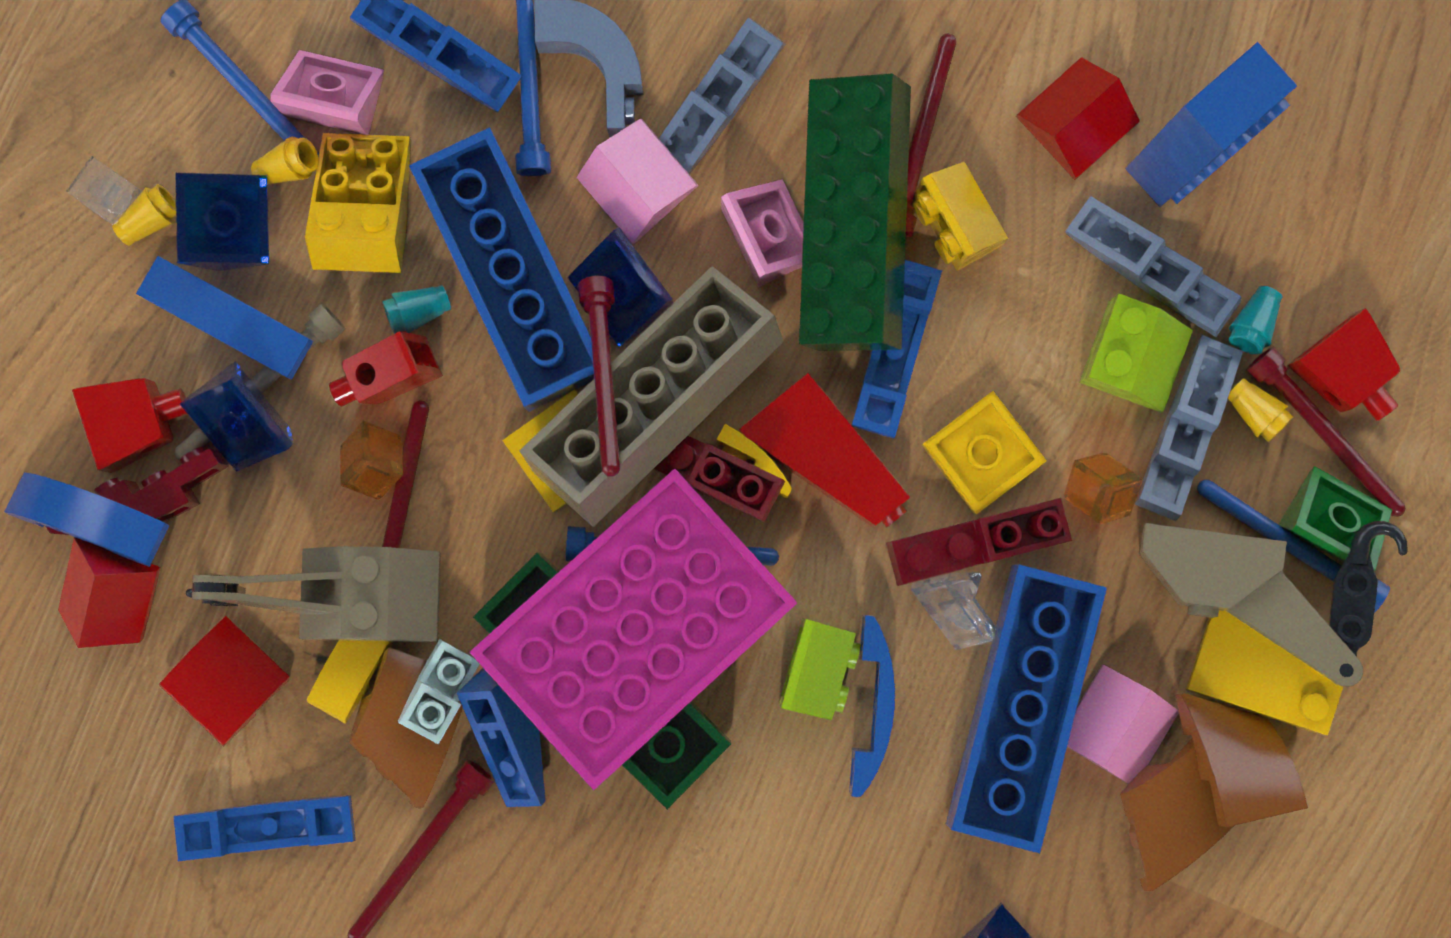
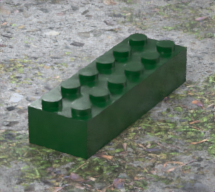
M893 73L809 80L799 345L817 351L902 350L911 86Z
M537 552L473 618L490 634L552 579L559 570L542 553ZM691 701L624 762L622 766L668 810L731 745V740Z

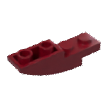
M690 436L685 437L654 468V470L665 476L676 469L694 490L763 522L768 517L785 483L783 479Z
M198 447L180 458L182 465L169 473L165 470H160L145 478L141 482L144 487L141 490L134 481L124 479L119 481L118 478H113L96 487L94 493L164 522L198 506L200 502L192 488L226 469L229 465L221 451L211 448L205 450L204 447ZM46 527L50 534L68 535Z
M1057 498L886 543L896 584L900 586L1070 542L1072 537L1062 500Z

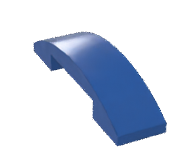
M905 260L902 350H872L854 413L852 427L895 438L907 397V389L942 270Z
M27 472L23 473L4 511L13 517L41 527L46 526L149 567L169 528V525L165 522L105 497L51 478Z
M862 615L859 659L876 662L870 749L852 748L849 793L852 797H861L879 770L890 740L895 710L894 672L888 645L875 616Z
M351 795L270 802L173 816L178 861L221 857L232 853L303 845H309L310 847L356 841Z

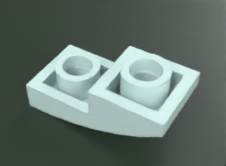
M439 639L408 697L398 723L439 744L461 706L456 693L471 680L479 663L474 657Z

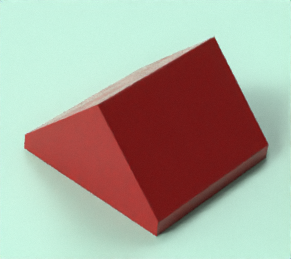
M1082 57L1016 116L1074 180L1140 122L1120 78Z
M74 537L58 611L77 647L86 648L140 643L144 639L161 567L152 563L150 567L116 555L101 546Z

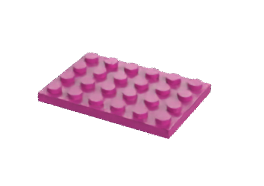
M674 469L469 653L594 791L789 612L797 602L681 474Z

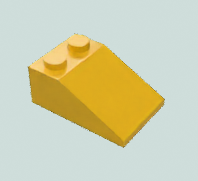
M1219 610L1218 617L1209 618L1186 689L1310 732L1328 736L1344 686L1336 685L1330 679L1225 610Z

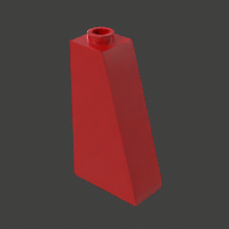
M809 373L739 428L740 433L753 441L770 458L871 527L882 522L887 528L907 512L902 504L910 496Z

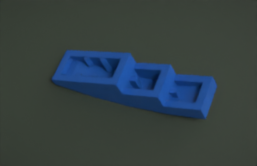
M361 0L350 16L351 21L388 46L497 113L522 78L521 74L449 25L447 27L412 3L409 5L403 0Z
M157 256L136 292L137 295L291 380L314 342L160 256Z

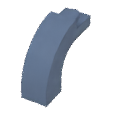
M534 0L535 44L538 53L576 54L590 60L599 68L606 80L607 131L609 138L626 128V125L634 123V98H626V95H643V84L636 53L624 32L607 15L587 4L574 0Z

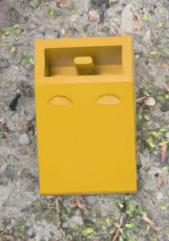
M323 133L319 152V165L316 169L305 231V241L313 270L401 273L407 226L410 136Z

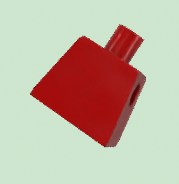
M1366 308L1351 314L1288 364L1294 373L1341 413L1352 410L1362 403L1373 418L1379 421L1398 407L1397 402L1383 385L1399 374L1400 366Z
M399 331L343 360L342 368L346 375L330 382L329 388L335 402L340 407L355 400L363 404L377 405L442 377L443 374L426 336Z
M146 378L79 387L72 390L97 470L108 473L118 471L172 442L173 434L168 420L190 413L187 398L181 388L160 395L156 383Z

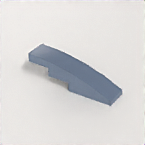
M747 18L723 54H719L696 90L689 93L659 137L660 141L689 175L736 115L786 45V43L751 18Z
M1092 196L1089 197L1065 231L1069 237L1123 277L1215 337H1217L1241 303L1240 295L1203 274L1202 267L1165 246L1163 238Z
M1204 335L1199 338L1162 427L1135 505L1174 521L1182 515L1193 479L1201 469L1212 433L1219 427L1243 351Z

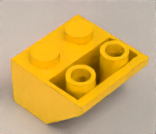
M965 162L936 171L922 178L914 196L916 202L913 203V207L920 222L924 226L930 224L938 237L934 244L945 264L952 262L958 271L1000 248L1008 240L1005 231Z

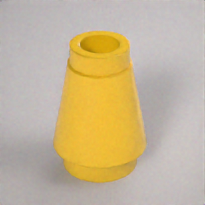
M289 137L258 160L253 161L251 172L255 181L262 186L308 179L312 172L318 168L319 158L314 145L308 139Z
M157 184L152 189L146 187L118 221L112 225V228L118 238L124 244L130 246L134 242L175 223V216L181 212V209L174 197L163 186Z
M1245 378L1229 393L1228 400L1232 402L1233 407L1257 438L1262 436L1268 443L1294 418L1286 410L1289 407L1288 405L1253 383H1250Z

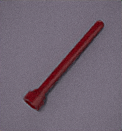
M950 33L943 34L940 37L909 148L906 237L913 236L917 217L914 216L915 208L912 207L957 43L955 36Z
M590 276L581 280L578 284L579 303L584 307L585 312L589 314L601 466L605 475L613 477L620 471L607 312L610 311L611 305L615 301L614 284L607 277Z
M1272 346L1252 361L1246 370L1258 383L1263 381L1267 386L1272 384L1375 499L1392 509L1391 516L1399 517L1403 515L1406 510L1403 501L1286 374L1288 370L1284 365L1286 359Z
M422 400L416 401L411 408L382 547L400 548L429 414V405Z
M469 759L465 761L456 773L458 779L454 783L455 791L349 929L348 938L367 937L470 799L476 800L479 795L485 796L494 784L495 780L488 771Z

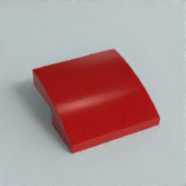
M225 616L177 663L159 683V686L224 747L256 716L257 711L289 681L290 676Z

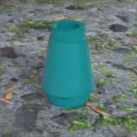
M443 285L391 293L392 298L382 301L388 322L394 334L399 331L411 333L444 314V312L451 310V304Z
M1259 286L1229 326L1231 332L1229 342L1237 349L1255 355L1261 354L1265 347H1269L1275 329L1280 302L1283 298L1282 294L1271 287Z

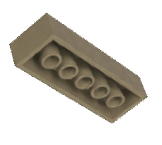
M712 266L611 362L620 457V471L617 475L609 477L602 471L595 380L590 382L519 450L533 473L594 527L784 342L775 315Z

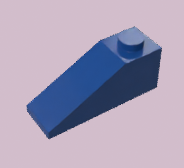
M482 668L456 694L506 807L542 806L546 798L540 731Z

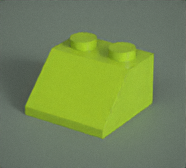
M1117 294L1107 304L1079 383L1163 413L1193 330L1158 307L1122 294Z
M802 618L779 700L780 707L828 720L833 719L835 711L842 713L849 692V687L842 685L846 668L855 669L861 648L860 643L854 642L856 633Z

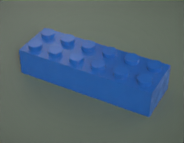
M1257 42L1185 104L1125 169L1159 207L1170 198L1177 205L1290 106L1285 97L1297 85Z
M489 127L409 165L524 408L530 412L570 393L574 389L576 390L594 380L591 336L491 128Z
M1020 564L1011 565L946 820V825L951 830L1040 854L1107 587Z

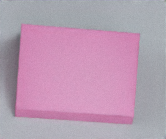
M299 50L273 89L271 102L285 117L357 134L369 135L384 70Z
M638 119L596 146L576 177L632 244H635L699 186L643 119Z
M783 179L726 193L721 197V210L758 287L802 267L804 223Z
M1101 665L1077 705L1067 747L1129 784L1141 770L1148 766L1179 714V710L1152 690L1105 665Z

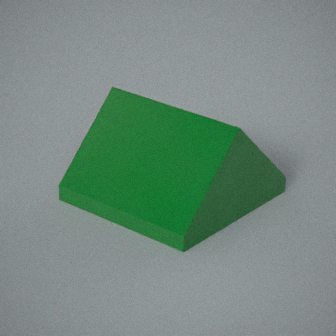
M1314 466L1278 525L1344 562L1350 552L1355 533L1363 525L1373 521L1389 522L1392 509ZM1385 535L1376 536L1370 543L1369 555L1374 571L1378 564Z

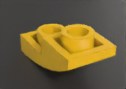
M724 424L717 438V443L724 446L722 451L743 461L749 459L755 462L754 466L783 479L785 483L779 495L787 499L792 488L773 460L753 441L734 428Z
M339 640L307 698V703L346 724L369 689V680L380 665L384 651L393 645L392 641Z

